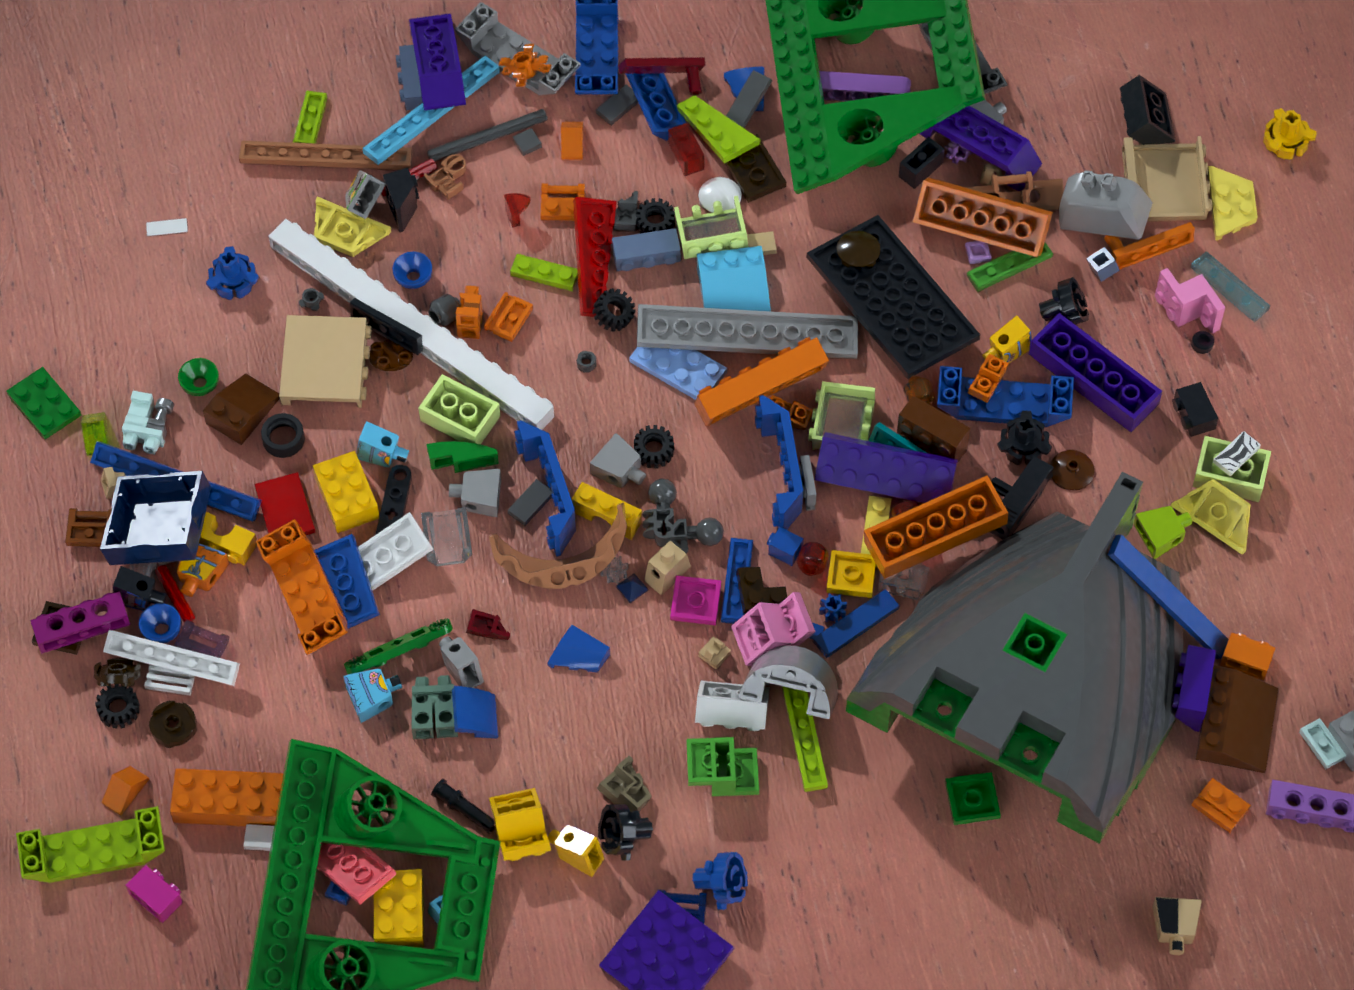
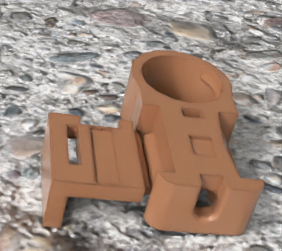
M458 154L448 156L441 162L439 170L430 176L426 173L424 174L425 183L431 185V189L434 192L439 190L448 200L464 190L462 182L455 183V179L463 176L466 172L464 157ZM457 162L463 165L458 170L450 169Z

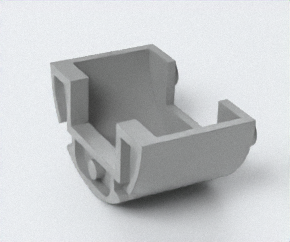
M780 646L765 652L754 662L739 692V699L761 703L765 685L769 686L771 683L810 692L807 714L830 719L838 698V685L831 667L822 657L803 647Z

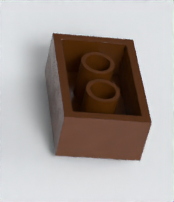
M913 395L899 414L897 434L926 453L958 459L959 462L968 449L970 427Z

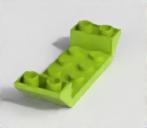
M158 806L135 810V819L45 836L42 835L40 829L16 833L22 878L48 883L145 865L165 852Z

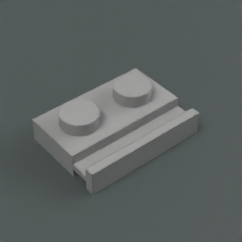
M800 456L799 469L806 511L815 510L816 489L810 456Z

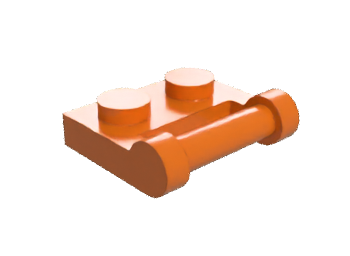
M542 183L541 220L574 221L573 200L575 198L548 197V194H578V197H585V184L564 186Z

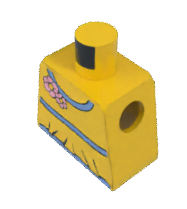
M1015 316L989 338L991 348L983 353L982 356L984 360L991 354L1008 363L1014 361L1029 351L1032 340L1030 329L1018 316Z

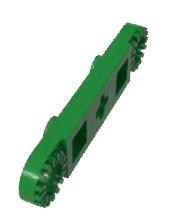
M440 619V622L437 620L428 627L423 626L363 653V656H357L356 659L348 660L344 664L347 674L363 672L372 667H381L387 663V660L414 648L426 647L430 641L452 631L453 627L450 619Z

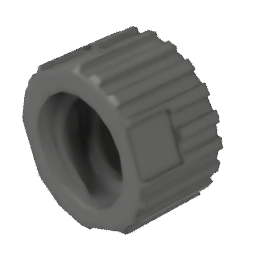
M582 351L578 354L576 359L577 368L584 373L593 371L596 367V356L594 353ZM589 359L591 363L583 364L582 360Z

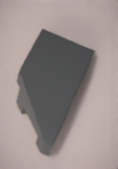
M638 191L632 192V196L628 199L618 201L614 230L636 231Z

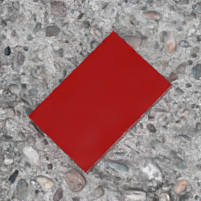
M298 472L254 484L258 499L262 500L260 506L268 534L294 519L298 522L305 535L316 533Z

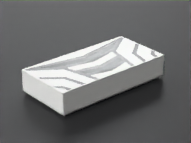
M1243 431L1214 458L1213 463L1227 475L1231 476L1260 449L1261 445Z

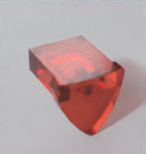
M519 193L505 194V209L512 228L520 226V214L529 206L531 202L530 197Z

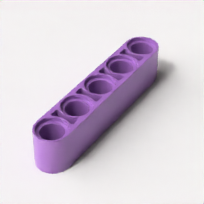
M819 71L824 100L852 101L911 92V80L903 76Z

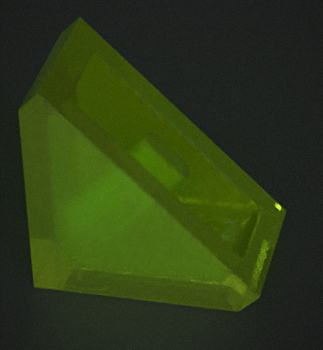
M105 412L82 415L81 427L86 454L89 456L93 455L96 442L100 441L108 444Z

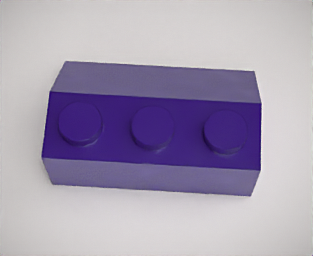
M1188 645L1186 653L1181 652L1179 666H1182L1183 669L1182 673L1177 675L1175 686L1180 688L1179 694H1174L1172 707L1176 708L1175 717L1192 730L1199 732L1207 710L1216 650Z

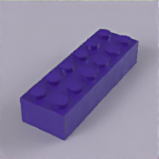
M1060 313L1031 340L1029 349L1031 357L1056 376L1074 377L1073 389L1129 432H1132L1160 404L1161 389Z
M825 432L822 438L814 480L926 503L952 491L958 459Z

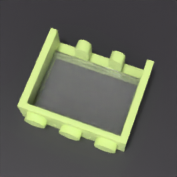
M734 196L735 209L723 211L721 202L715 201L713 203V213L701 214L700 206L694 205L692 207L693 216L681 218L679 208L674 207L684 259L695 258L699 253L748 247L747 232L738 196Z
M822 381L821 390L817 389L815 402L818 403V408H814L812 413V422H815L814 428L810 427L808 441H812V450L821 448L825 432L868 441L875 406V388Z

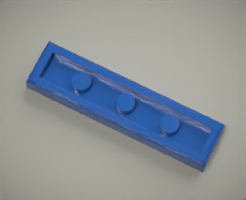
M731 538L721 614L722 623L734 624L745 615L742 611L736 571L738 568L751 567L753 540Z
M885 589L813 638V643L828 658L897 611L900 605Z

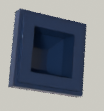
M635 573L616 586L630 603L648 591V588Z

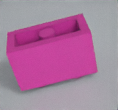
M145 865L126 884L129 895L163 923L183 903L180 896L181 891L173 883L167 884L163 880L164 876L156 868L151 870Z

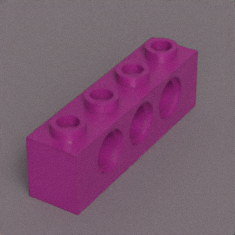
M120 592L107 593L101 598L85 600L79 605L64 607L57 612L48 615L42 614L30 620L41 654L107 633L109 630L113 631L130 625ZM103 611L107 612L106 614H104V615H102V616H99V615H98V613H100V612H103ZM78 619H84V621L80 623L75 622ZM56 626H62L58 630H53Z

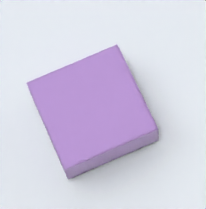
M981 241L965 243L969 264L991 261V254L987 243Z

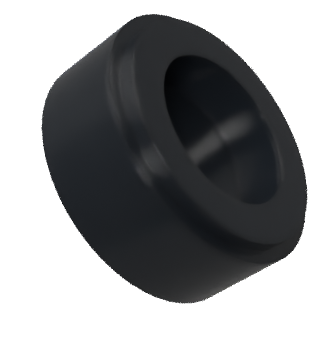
M1199 331L1193 335L1191 346L1194 351L1206 354L1212 350L1214 337L1209 332Z

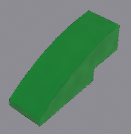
M458 441L426 444L431 470L453 466L455 473L499 464L497 449L485 445Z

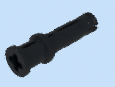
M444 778L435 785L431 796L434 798L438 797L444 801L449 809L458 810L488 834L495 829L494 819L464 798L462 791H456L447 784V780Z

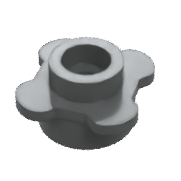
M313 288L306 289L302 294L299 305L302 308L308 307L312 311H317L320 308L321 300L324 299V294Z

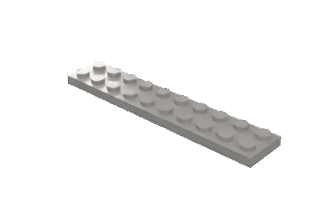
M638 304L637 347L779 355L778 352L787 347H790L791 350L798 346V342L810 337L812 340L817 337L827 357L857 359L858 319L855 316Z

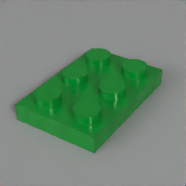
M44 367L36 370L6 390L9 398L45 440L82 416L81 411Z

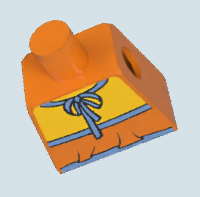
M199 544L195 560L179 562L177 574L179 581L184 583L181 592L186 596L193 597L197 588L209 591L229 565L227 553Z

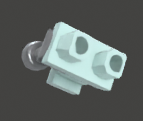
M133 391L130 408L122 426L124 449L133 451L137 443L144 444L143 451L154 455L159 447H164V439L167 436L166 416L172 413L174 403L169 399L159 398L155 406L152 394ZM154 407L158 411L155 419L151 418Z

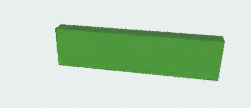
M1046 242L1042 254L1038 257L1011 251L968 271L967 277L976 291L979 292L1053 257V252Z

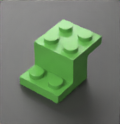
M734 737L686 739L688 786L711 785L712 796L759 795L757 748L734 749Z

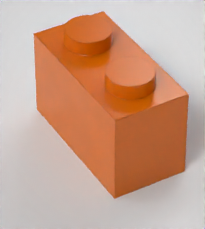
M1231 632L1220 666L1236 669L1264 681L1276 648L1267 642H1258L1244 634Z

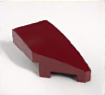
M472 609L466 633L499 640H509L510 638L509 631L505 630L498 615L495 616Z

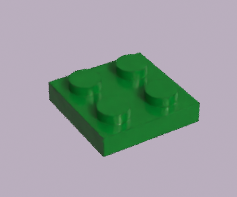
M992 772L945 779L953 825L1000 819L1001 813Z

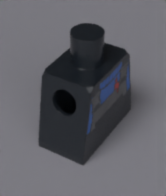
M120 566L113 584V593L120 592L125 607L144 611L150 606V603H164L167 596L166 593L155 590L156 580Z

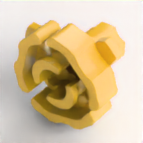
M1280 108L1274 110V118L1266 124L1263 143L1268 151L1275 153L1279 158L1291 160L1296 147L1297 157H1301L1307 151L1309 141H1315L1317 131L1310 129L1306 121H1301L1300 114H1297L1294 110L1285 112ZM1270 131H1272L1274 139H1271Z

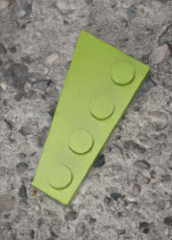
M695 95L677 104V110L724 164L760 145L758 137Z

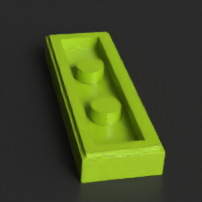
M306 90L293 143L316 144L328 98L327 93Z

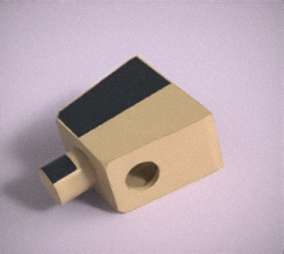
M1155 897L1153 914L1158 941L1169 943L1170 954L1182 955L1184 954V944L1193 943L1201 900Z

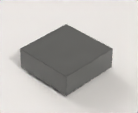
M532 128L513 136V141L523 156L542 148V143Z

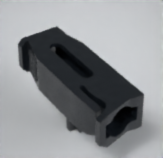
M1033 456L1013 486L997 477L992 479L991 482L995 490L1004 497L1002 502L1008 511V522L1006 525L990 531V533L1003 540L1016 531L1041 496L1048 481L1053 477V466Z

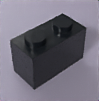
M930 137L926 138L900 162L899 178L915 189L943 164L945 149Z
M1199 382L1176 389L1174 399L1172 400L1173 407L1176 412L1179 411L1182 426L1185 430H1188L1190 436L1193 437L1215 430L1218 417L1202 383Z

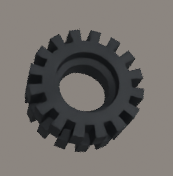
M651 198L650 203L648 199L644 201V205L641 203L636 211V224L640 234L674 229L675 211H673V206H669L667 201L663 204V199L660 198L658 202H655V198ZM651 215H660L664 220L655 224L650 223L647 218Z
M614 288L604 291L594 303V309L592 310L593 314H596L594 317L595 321L599 319L600 322L598 324L600 326L604 324V329L606 330L611 327L613 332L616 329L620 331L625 328L633 319L636 311L633 309L635 303H630L632 301L631 296L626 298L627 293L625 291L623 294H620L621 290L617 289L614 292ZM607 305H615L620 310L621 315L616 316L608 310Z
M650 425L646 426V431L642 428L639 430V434L635 435L634 450L641 456V465L647 463V468H651V465H654V469H656L658 464H661L663 467L666 465L665 461L668 463L671 461V457L674 455V438L672 435L670 436L669 430L665 432V427L661 426L659 430L657 425H653V429H650ZM657 441L663 447L658 452H650L646 450L645 446L649 442Z
M114 684L115 687L111 688V685L107 686V691L102 689L100 691L101 695H97L96 699L98 702H95L96 710L100 720L105 722L106 726L110 727L112 724V727L117 729V725L125 728L124 723L127 722L128 725H131V719L136 720V713L140 712L137 695L130 686L127 688ZM117 699L126 701L127 704L124 710L120 712L109 710V705L112 701Z

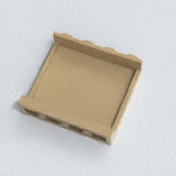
M1201 136L1197 137L1196 144L1133 145L1132 137L1124 138L1122 145L1124 178L1137 183L1153 202L1147 221L1207 219L1208 212L1212 211V200L1208 199L1207 195L1210 192V182L1205 177L1208 174V164L1203 159L1206 156V146L1202 144Z
M287 315L279 395L282 405H291V400L357 402L358 408H362V400H366L367 394L366 387H363L364 380L368 379V366H365V359L370 357V346H367V339H371V326H368L366 318Z

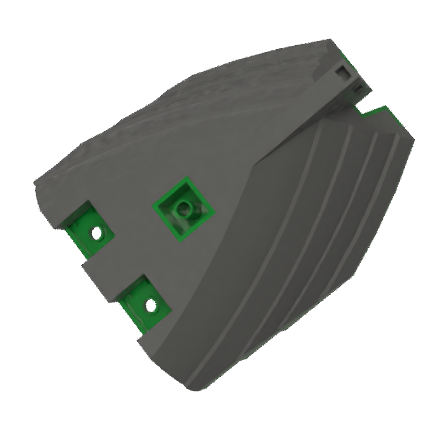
M1122 472L1090 526L1060 512H1055L1008 536L970 559L933 585L919 601L912 614L895 630L892 637L876 651L847 698L846 712L888 733L899 714L1061 798L1057 822L1100 844L1115 816L1120 815L1133 790H1137L1177 719L1175 717L1176 708H1173L1172 704L1174 694H1179L1180 687H1175L1177 675L1182 673L1183 669L1182 666H1179L1181 652H1183V627L1108 555L1115 535H1123L1126 538L1133 526L1143 481ZM1140 552L1181 592L1178 571ZM946 706L950 708L951 713L942 715L938 712V708ZM1031 750L1036 753L1037 757L1029 760L1023 753Z

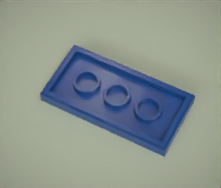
M350 534L315 549L316 555L347 620V629L379 616L380 613L355 536Z

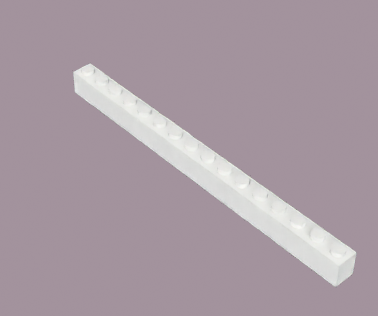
M285 219L268 236L272 249L350 303L351 300L356 298L421 334L422 355L472 390L498 402L500 410L516 421L521 420L543 430L554 418V407L548 399H542L531 387L522 385L514 375H508L502 371L497 363H491L485 359L481 352L478 350L474 351L468 347L464 340L452 336L447 328L435 324L431 317L418 312L411 303H405L397 293L385 289L380 281H374L368 277L364 270L355 268L347 258H341L335 254L330 246H324L314 235H308L297 223H291Z

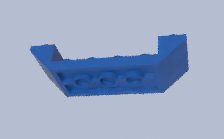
M576 0V61L580 62L581 66L576 70L575 95L618 94V0Z
M940 366L937 407L958 420L1007 424L1008 421L1020 418L1022 411H1031L1033 419L1043 423L1044 427H1049L1072 417L1074 377L1051 375L1050 384L1001 380L990 400L986 403L967 394L975 378L962 377V368Z
M760 395L759 404L755 405L756 429H760L762 437L776 435L777 446H780L781 451L779 452L780 464L784 467L783 481L784 485H787L788 490L786 493L776 494V503H772L773 527L778 529L782 527L787 530L802 512L803 486L789 411L766 396Z
M520 420L517 421V430L514 431L518 455L522 454L525 462L539 458L541 468H545L548 488L551 487L553 493L551 497L554 507H558L559 513L548 517L549 526H546L548 537L546 538L549 549H554L556 557H559L576 532L575 509L549 433Z

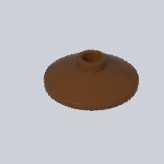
M1066 450L1058 453L1050 464L1053 466L1052 480L1059 487L1066 490L1075 491L1085 488L1091 483L1095 473L1092 460L1086 454L1077 450ZM1069 465H1075L1076 468H1071Z

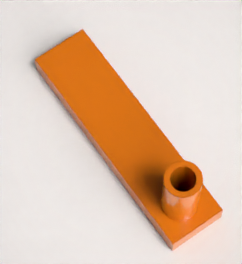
M1191 222L1127 246H1124L1119 237L1106 235L1104 240L1111 249L1112 256L1120 270L1194 242L1195 227Z

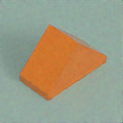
M562 122L561 160H583V122Z
M131 766L113 774L102 804L117 814L122 815L150 780L149 777Z

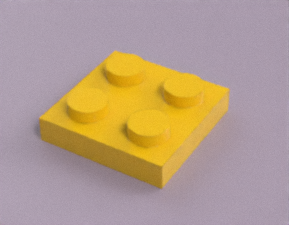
M832 550L826 593L872 598L876 563L871 554Z

